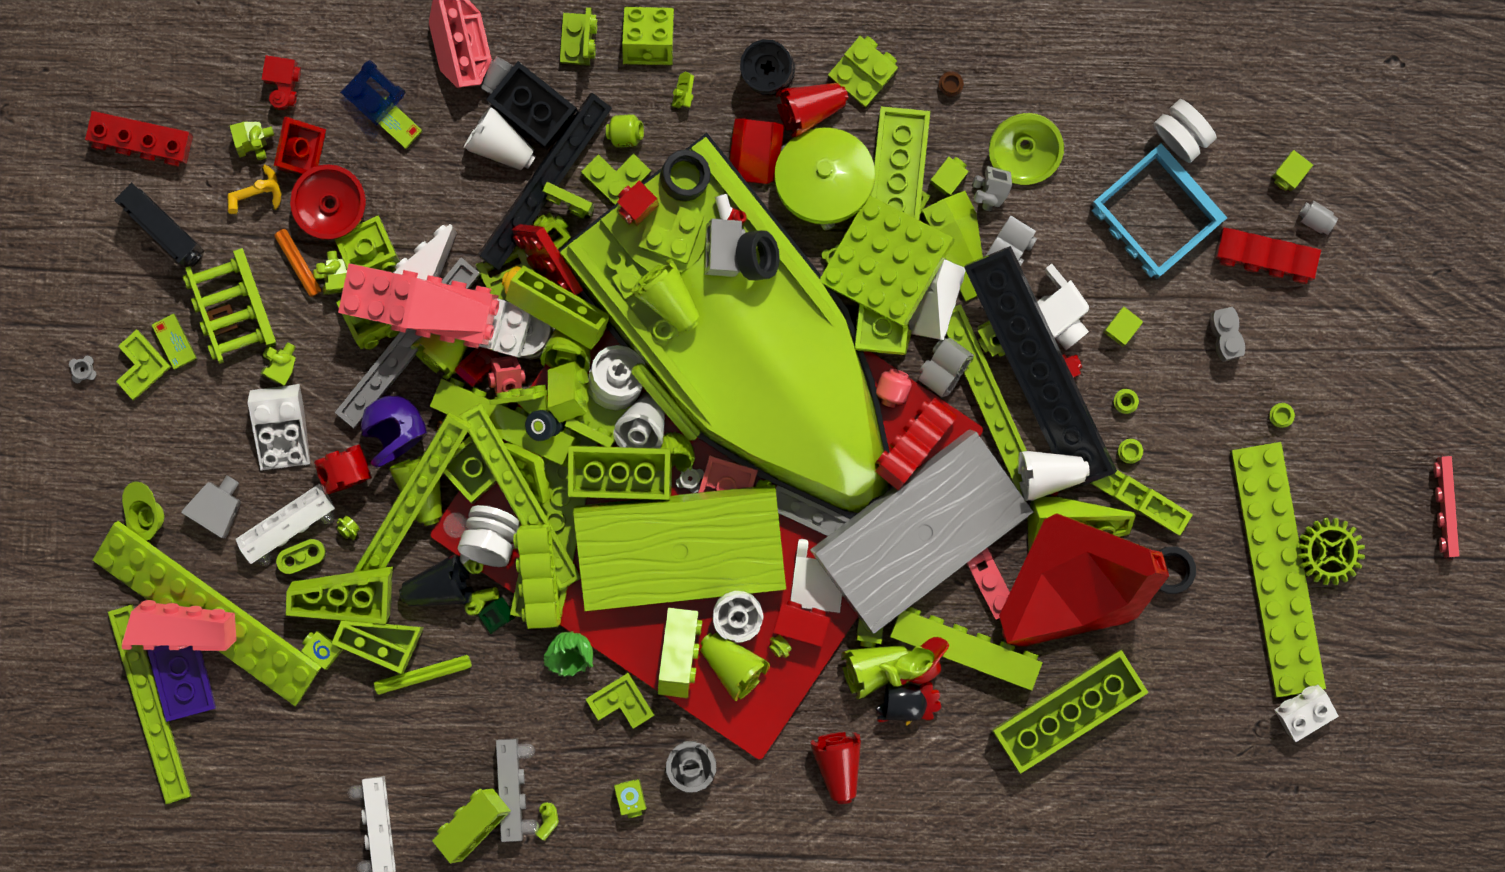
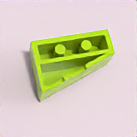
M341 620L331 644L402 674L406 670L424 627Z

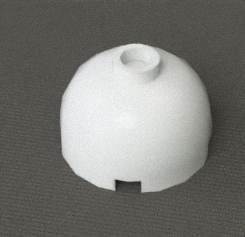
M744 591L726 593L718 599L714 606L713 622L715 629L726 640H735V642L750 640L758 634L762 625L763 612L761 605L750 593Z

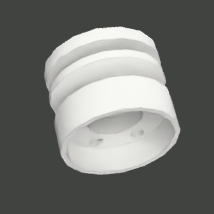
M473 506L470 509L469 518L465 524L469 530H465L462 533L457 548L458 551L465 557L484 565L494 567L507 566L513 550L510 543L513 542L514 533H517V529L521 526L520 521L513 515L497 508Z

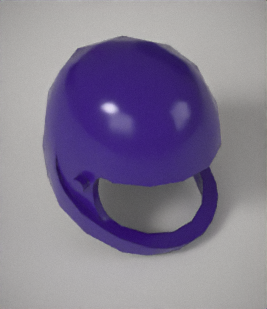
M385 396L373 401L364 409L361 422L362 435L364 437H377L383 445V450L371 461V464L376 468L382 467L400 457L427 435L425 423L418 409L405 398Z

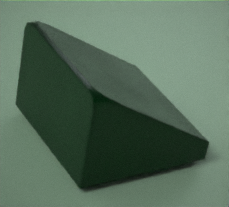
M503 597L495 600L477 614L490 634L516 617L510 615L511 608Z

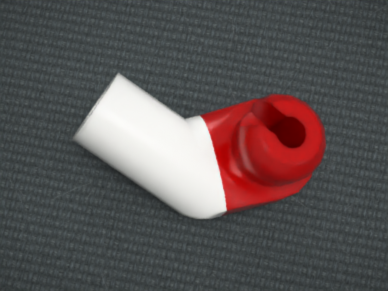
M727 194L715 197L721 219L742 221V225L746 222V213L730 207Z

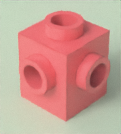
M506 356L491 359L492 368L491 373H488V383L490 388H494L496 395L511 389L522 388V384L525 383V373L523 368L521 369L517 357Z

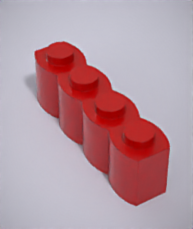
M1223 227L1220 232L1215 259L1220 260L1221 265L1234 267L1235 263L1245 266L1244 270L1258 273L1259 269L1269 271V276L1283 278L1284 275L1292 276L1295 282L1307 284L1308 280L1312 281L1315 279L1321 250Z
M935 397L930 403L925 400L917 410L920 416L916 420L912 417L903 429L906 431L904 436L902 437L898 434L889 445L893 448L891 452L888 453L885 450L876 461L879 467L875 472L897 490L903 486L958 417Z

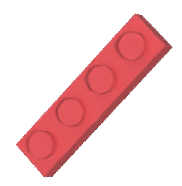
M1452 456L1438 457L1437 463L1433 465L1435 478L1438 477L1439 485L1435 489L1437 503L1440 502L1441 511L1437 514L1438 527H1442V538H1439V548L1441 553L1444 552V557H1459Z

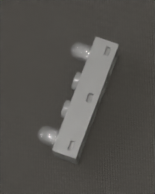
M518 738L496 740L499 797L511 810L500 822L501 842L522 841L523 835L535 834L539 830V823L536 820H522V809H526V796L521 794L520 784H525L524 769L519 767V759L532 758L535 754V747L529 743L518 744Z

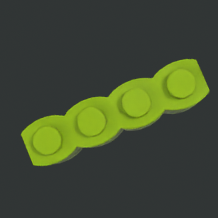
M551 525L520 526L517 529V533H514L513 542L514 547L518 548L520 558L516 559V569L522 576V582L519 583V595L521 598L524 597L525 607H522V620L527 622L528 629L558 627L561 623Z

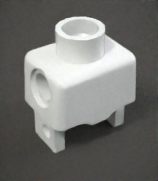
M1050 264L1044 272L1059 290L1053 295L1044 296L1038 301V304L1054 338L1067 350L1089 332L1079 320L1088 312L1089 305L1073 282L1070 280L1067 283L1053 264Z

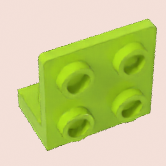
M624 8L623 64L673 65V8Z
M586 8V14L563 13L560 64L590 65V59H595L596 44L595 40H592V34H597L598 20L596 15H593L591 8Z
M587 387L589 397L587 413L567 420L565 427L604 447H613L615 443L613 436L615 424L631 406L620 410L606 409L593 400L589 395Z

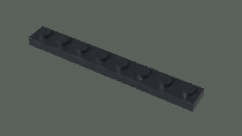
M594 93L588 95L477 256L496 270L501 269L517 246L513 239L515 235L512 229L519 224L531 225L548 201L546 200L547 195L543 193L546 182L558 187L612 107Z

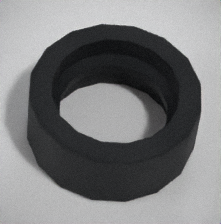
M684 149L674 152L667 158L661 168L660 182L662 188L667 195L675 200L690 201L696 199L704 192L710 182L711 171L709 164L702 155L695 151ZM682 161L694 165L700 174L697 186L689 190L676 186L670 176L673 165Z
M768 231L746 232L741 235L737 242L736 260L739 270L745 278L753 281L770 279L778 270L780 262L778 245L773 235ZM756 247L758 248V251H759V257H760V262H759V264H758L757 257H756Z
M1165 547L1157 550L1163 553V557H1179L1186 566V575L1180 583L1176 585L1164 583L1158 591L1165 594H1178L1187 590L1193 584L1196 576V564L1193 557L1186 550L1179 547Z

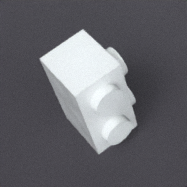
M1318 684L1305 688L1301 694L1293 699L1284 701L1280 707L1275 709L1286 733L1295 742L1339 717L1327 693Z

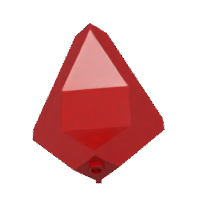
M1058 513L1044 519L999 614L1003 627V637L1008 644L1028 646L1125 624L1138 618L1169 577L1163 553Z

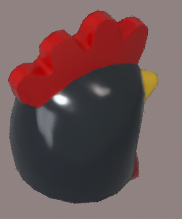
M888 682L885 688L884 703L876 708V712L880 715L877 717V721L903 720L906 721V725H909L912 721L921 719L932 720L934 719L933 712L941 709V702L938 701L940 692L933 690L932 682H926L920 686L907 682L899 687L893 686Z

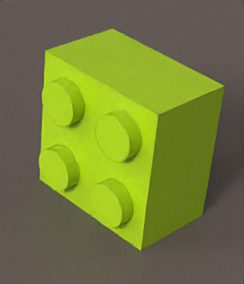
M471 436L459 445L443 472L472 504L497 483Z

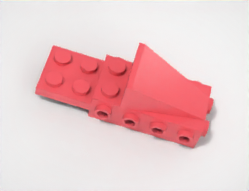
M348 264L338 313L391 324V330L406 333V328L416 330L415 335L430 338L431 333L440 335L439 340L454 343L455 339L465 340L464 346L478 349L479 344L488 345L489 341H491L494 333V326L492 325L494 316L497 315L499 310L498 295L490 294V288L476 286L475 290L466 289L467 283L452 280L451 285L442 283L443 278L428 275L427 280L417 278L418 273L403 270L401 275Z

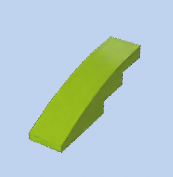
M1118 470L1115 474L1090 483L1181 536L1193 515L1158 492Z

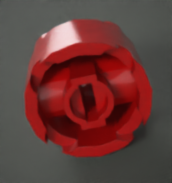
M360 444L349 447L341 453L339 451L329 453L324 458L314 461L325 495L353 487L357 483L361 484L372 478Z

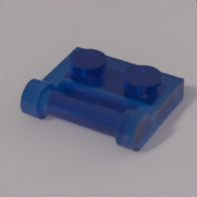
M368 60L363 64L361 71L340 93L377 126L404 97L405 90L400 86H395L377 69V65L374 62ZM370 77L389 93V97L386 100L366 83Z

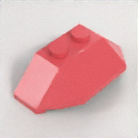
M433 0L428 23L440 71L457 88L480 85L492 60L480 11L470 0Z

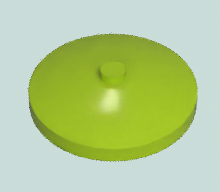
M815 128L794 137L781 151L775 167V185L782 203L795 216L816 224L839 223L856 215L864 206L869 196L872 195L875 184V167L868 149L855 136L835 128Z

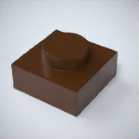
M228 304L206 313L209 321L234 312L232 306ZM234 323L213 332L216 337L239 329L238 323Z

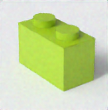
M575 360L548 370V409L560 423L587 413V402L589 401L587 383L589 378L585 369H581Z

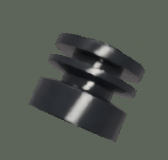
M762 39L753 42L745 49L740 60V71L743 79L753 91L765 96H774L777 91L790 87L795 77V64L792 56L782 44L774 40ZM769 63H772L775 71L769 72V75H766L763 67H768Z

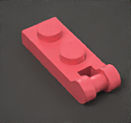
M986 548L966 564L994 619L997 620L1000 618L999 614L1010 592L988 548ZM985 561L988 568L979 571L977 564Z

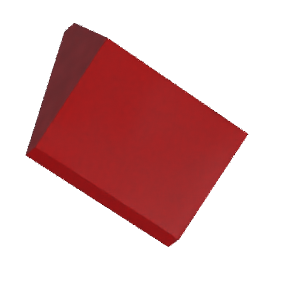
M284 117L273 166L280 171L299 175L318 166L326 129Z

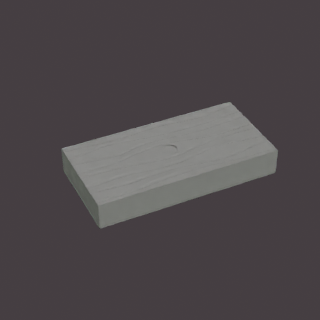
M968 430L917 468L899 490L892 487L810 549V551L867 630L874 634L1027 518L1033 511L978 433Z

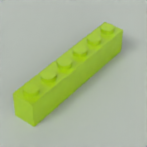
M452 377L450 381L441 379L430 407L446 414L449 412L460 418V414L481 403L502 439L568 467V446H578L581 439L574 437L575 431L564 428L558 435L552 436L547 440H533L525 429V421L529 413L518 406L516 410L507 407L509 403L490 405V399L485 398L486 392L473 387L472 391L463 388L465 383Z
M908 607L897 616L890 634L891 638L915 647L921 646L933 637L943 638L949 643V648L942 657L1028 690H1033L1043 663L1037 660L1038 655L1028 651H1024L1023 655L1014 652L1015 646L1001 642L1000 646L990 643L991 637L981 633H977L976 637L967 634V628L954 624L953 628L943 625L944 619L930 615L929 619L920 616V610Z

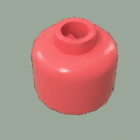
M890 368L889 371L881 374L876 387V394L881 398L883 405L894 408L896 404L906 402L912 386L907 373Z

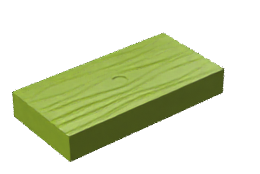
M775 485L674 495L669 500L637 499L574 506L573 515L585 611L722 597L726 593L733 591L759 593L786 590Z

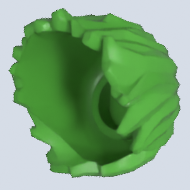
M573 631L557 635L549 644L548 650L544 654V666L548 667L551 672L558 673L559 676H574L575 673L581 670L585 672L587 666L593 667V649L589 640L580 633H574Z

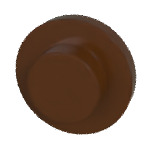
M953 71L944 73L939 80L940 91L950 97L958 95L964 86L961 75Z

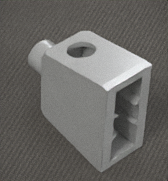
M226 475L219 487L208 482L181 513L219 537L226 539L241 504L239 499L232 496L239 482Z

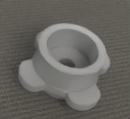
M85 356L84 359H72L69 362V367L73 374L72 380L75 383H80L85 379L94 380L97 374L93 370L92 364L94 360L92 357ZM82 367L85 368L84 372H81L80 370Z

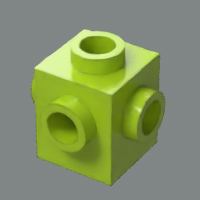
M549 212L546 216L542 215L534 222V226L545 228L557 249H560L571 238L566 229L568 224L559 215L555 218Z
M990 321L978 326V332L982 337L979 339V343L984 352L990 351L992 357L996 354L999 357L1005 355L999 340L994 339L996 334Z

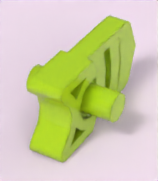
M685 71L679 75L677 88L673 90V107L680 108L683 105L690 108L694 75Z

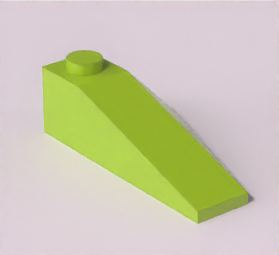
M966 191L944 198L922 209L920 214L927 225L955 239L945 260L964 267L966 264L983 257L977 214ZM966 271L960 287V292L965 302L977 296Z
M1041 497L1035 499L1030 504L1033 513L1027 517L1028 551H1030L1044 519L1056 513L1118 537L1130 534L1135 513L1060 497Z

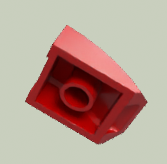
M735 119L730 162L746 182L768 184L775 180L776 162L782 148L783 124Z

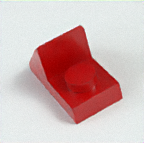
M479 347V349L473 350L459 363L454 372L472 387L475 385L479 386L488 373L491 372V359L502 356L496 351Z

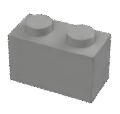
M711 219L706 224L705 275L735 277L740 272L736 260V247L739 238L745 233V229H742V221Z

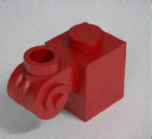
M265 55L261 80L265 84L278 86V90L273 91L269 96L271 105L277 110H285L289 106L295 107L297 92L293 91L295 82L300 81L301 67H298L296 60Z

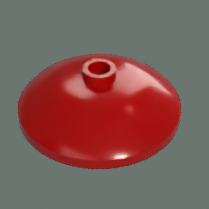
M326 164L313 167L300 176L293 187L290 205L295 221L306 233L319 239L330 240L341 238L358 226L365 212L366 196L360 181L353 173L343 167ZM333 200L335 202L334 207L327 208V201Z

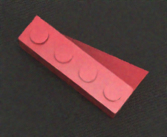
M146 600L131 611L122 642V649L131 650L132 645H143L144 650H154L155 646L169 645V650H179L192 646L193 650L226 651L237 641L235 613L225 612L223 609L207 610L199 606L183 607L176 603L159 604L152 600Z

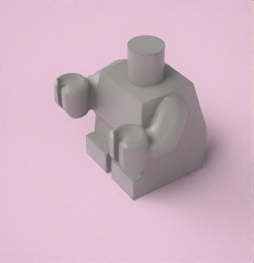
M987 166L985 170L986 179L977 175L973 180V187L981 188L983 186L982 191L978 190L975 193L974 201L976 203H982L983 201L982 208L986 211H991L993 206L1000 207L1008 197L1012 187L1011 172Z

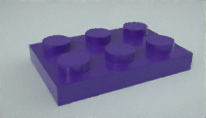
M169 645L156 646L154 650H148L166 722L216 709L202 651L193 650L192 646L179 650H169Z

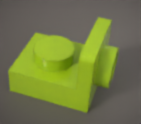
M859 619L855 640L861 641L860 646L875 648L876 644L882 643L883 627L873 634L867 630Z

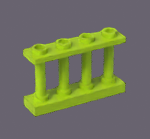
M243 248L233 251L235 258L230 259L231 262L193 274L190 266L185 268L187 274L182 275L187 290L192 288L195 294V298L191 299L195 312L201 311L204 321L199 323L203 335H209L212 344L208 345L212 360L218 359L219 364L224 363L221 354L256 342H260V344L265 342L267 348L276 345L275 337ZM233 271L235 273L240 272L243 281L239 282L238 286L201 298L197 287L198 283ZM243 295V297L249 296L251 305H248L247 309L209 321L205 307ZM249 318L252 320L257 319L260 328L255 329L256 332L218 345L214 330Z

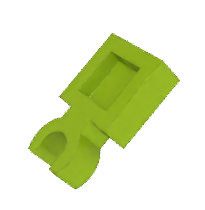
M619 251L618 256L621 258L619 264H612L609 258L606 259V263L611 270L617 272L611 278L626 300L634 295L631 292L633 286L636 290L641 286L638 281L642 277L634 264L626 267L625 255Z

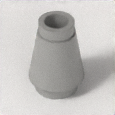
M496 56L494 61L491 60L481 88L491 94L512 69L513 65Z

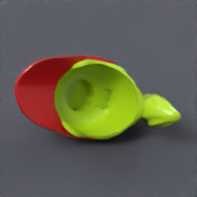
M940 637L930 638L921 646L914 647L911 652L900 656L895 666L882 663L879 667L884 670L889 682L896 687L904 685L909 681L918 684L929 682L940 674L941 664L939 660L949 648V643Z

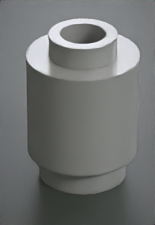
M1314 200L1311 204L1306 202L1299 213L1302 217L1300 222L1320 234L1323 232L1328 235L1338 220L1334 216V212Z

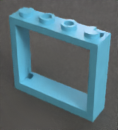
M1162 143L1091 204L1094 207L1092 210L1094 215L1100 221L1105 220L1109 224L1110 228L1108 230L1117 240L1121 238L1127 245L1125 249L1134 259L1138 257L1143 263L1141 267L1149 277L1154 276L1156 279L1227 219L1224 213ZM1155 158L1211 221L1160 267L1155 264L1103 205Z

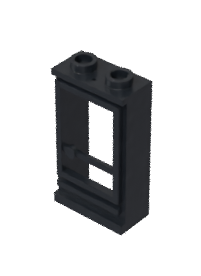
M132 182L114 200L179 264L184 267L190 265L194 267L202 259L203 256L201 254L205 250L140 188L138 189Z

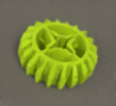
M1323 518V527L1319 521H1314L1315 530L1309 526L1305 528L1309 537L1303 534L1299 537L1305 541V545L1297 544L1298 549H1304V553L1297 554V558H1305V562L1300 564V568L1309 566L1305 575L1310 576L1315 573L1314 582H1318L1323 577V585H1328L1330 578L1333 585H1338L1339 577L1343 582H1347L1348 577L1346 573L1354 577L1356 573L1352 567L1357 569L1362 567L1356 560L1365 558V555L1358 554V550L1365 549V545L1356 544V541L1361 540L1362 536L1357 535L1353 537L1352 534L1356 531V528L1351 527L1347 531V521H1343L1339 527L1338 518H1333L1331 525L1328 518ZM1325 531H1334L1341 536L1335 541L1329 542L1322 538L1320 534ZM1314 541L1320 550L1315 562L1311 552ZM1346 541L1350 549L1347 562L1342 555V548ZM1326 546H1336V551H1334L1336 553L1335 557H1326V552H1328L1326 551ZM1328 561H1332L1342 569L1330 573L1320 569V567Z

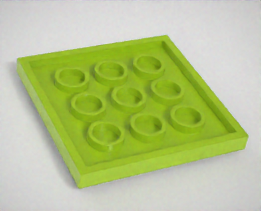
M869 196L864 206L854 218L820 280L824 286L905 328L954 244L955 239Z

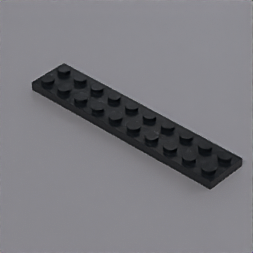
M1006 247L964 266L966 273L1052 453L1082 457L1084 462H1088L1089 476L1086 477L1085 482L1069 487V489L1073 490L1115 474L1117 469L1012 247Z

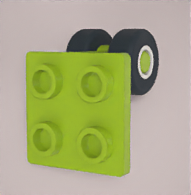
M545 385L532 386L528 389H511L506 392L497 393V398L489 400L490 405L517 402L527 411L529 415L525 421V429L533 440H547L552 436L558 435L565 428L566 421L560 423L548 409V389H546Z

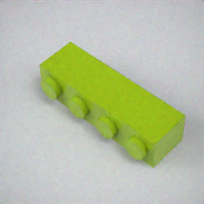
M524 265L511 279L505 298L506 301L591 350L604 335L610 317L606 312Z

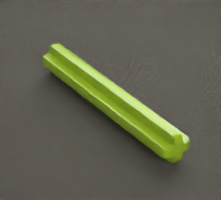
M637 363L631 370L633 376L688 440H695L700 434V430L643 363Z
M464 655L374 682V688L376 693L380 695L471 668V660L468 655Z

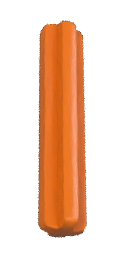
M286 229L278 231L274 236L310 297L316 296L321 292V288Z

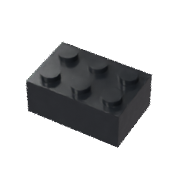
M519 61L516 62L486 99L490 106L545 150H548L577 113V108Z

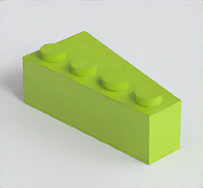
M393 567L292 581L286 594V615L386 624L391 614Z

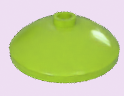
M1033 113L1017 114L1003 121L995 129L989 143V156L992 166L1011 172L1012 183L1020 185L1035 184L1050 177L1059 167L1064 154V142L1057 126L1046 117ZM1023 140L1029 141L1025 146L1020 144Z

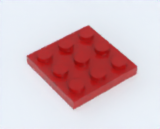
M519 224L512 229L516 245L521 250L524 249L528 255L526 260L533 270H537L541 276L574 295L583 291L544 227Z

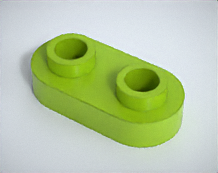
M309 539L281 551L277 556L276 564L281 572L294 574L320 563L325 558L326 549L319 540ZM312 547H315L318 550V553L315 557H312L309 554V550ZM288 557H293L295 561L294 565L288 566L286 564V559Z

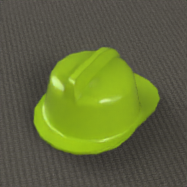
M132 482L125 487L122 495L126 526L148 541L162 527L164 511L160 504L155 502L153 493L148 486L142 482Z

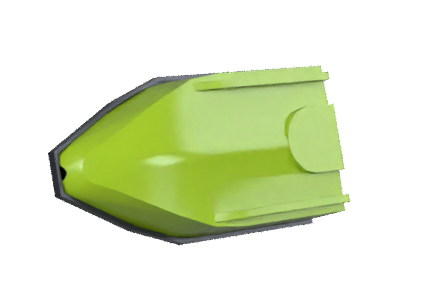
M706 132L686 148V150H692L702 155L708 162L711 171L710 182L699 197L690 201H679L667 195L660 182V169L643 182L658 199L659 206L638 226L633 222L630 225L627 224L619 215L618 204H615L558 249L583 289L579 294L586 302L610 316L606 328L621 346L629 347L645 362L646 368L700 430L697 438L737 464L758 470L756 476L769 480L775 485L851 519L893 486L875 472L879 467V464L876 463L878 458L885 450L888 453L890 451L872 373L864 352L855 350L856 330L848 308L834 290L822 284L820 280L821 274ZM678 162L671 169V180L679 188L689 190L699 183V171L691 163ZM727 194L730 207L746 213L747 219L742 225L745 233L763 230L773 235L778 245L780 257L778 270L773 277L753 281L745 278L741 271L735 277L705 275L706 224L711 219H721L715 197ZM683 207L704 215L688 264L673 260L700 315L697 319L699 323L688 332L685 330L679 331L678 336L671 337L666 345H660L655 335L649 332V326L659 321L661 316L634 295L626 300L623 298L611 278L617 272L607 266L606 259L609 258L614 265L619 264L621 258L618 256V252L621 251L626 258V267L634 264L641 277L659 264L663 267L669 265L666 260L670 258L639 248V243L647 222L672 230L679 208ZM756 247V257H757V261H758V264H759V262H760L759 251H758V248ZM665 327L662 328V332H666Z

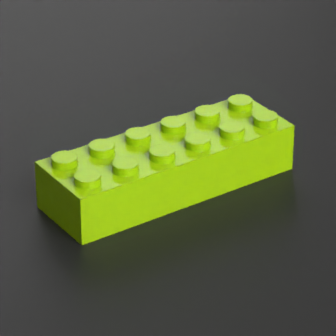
M1117 650L992 729V732L1017 772L1021 774L1148 694V691L1123 651Z

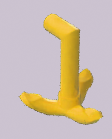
M265 164L262 166L264 173L268 176L267 180H257L253 186L227 194L229 214H236L238 212L239 200L264 192H272L273 209L277 210L281 203V191L276 173L271 167Z

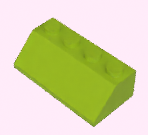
M568 446V497L670 499L672 483L670 449Z

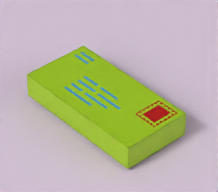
M387 97L369 114L405 149L423 132Z
M175 314L152 324L173 369L176 370L197 359Z

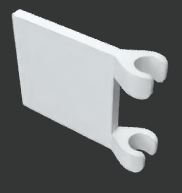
M799 539L791 601L802 604V608L812 609L813 607L824 611L840 613L842 594L819 562L814 558H806L808 540Z

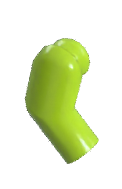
M493 587L472 593L471 602L465 605V612L468 615H477L487 601L499 598L498 589Z
M548 802L542 803L539 807L543 824L535 832L544 841L559 823L556 807Z

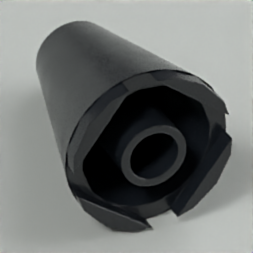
M449 556L403 582L402 588L399 589L400 598L403 603H407L410 607L469 603L472 599V586L467 587L466 579L470 578L468 570L461 563L460 556Z

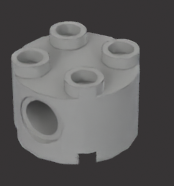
M686 741L677 745L670 752L666 762V773L670 782L678 789L685 792H698L705 789L712 782L716 773V759L713 752L705 744L697 741Z

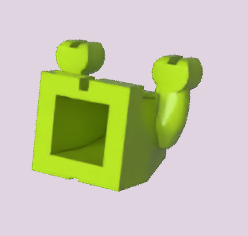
M241 122L230 125L239 157L246 156V152L255 151L258 160L267 158L266 152L262 147L267 145L265 138L275 136L272 126L262 129L260 122Z
M337 251L327 252L328 260H326L325 264L318 263L316 264V269L313 270V276L316 280H325L322 288L323 295L342 293L347 273L345 262L343 259H338Z
M287 342L283 350L279 349L276 351L271 347L266 348L263 357L270 360V364L268 367H264L260 374L281 386H285L293 370L296 357L292 356V353L296 347Z

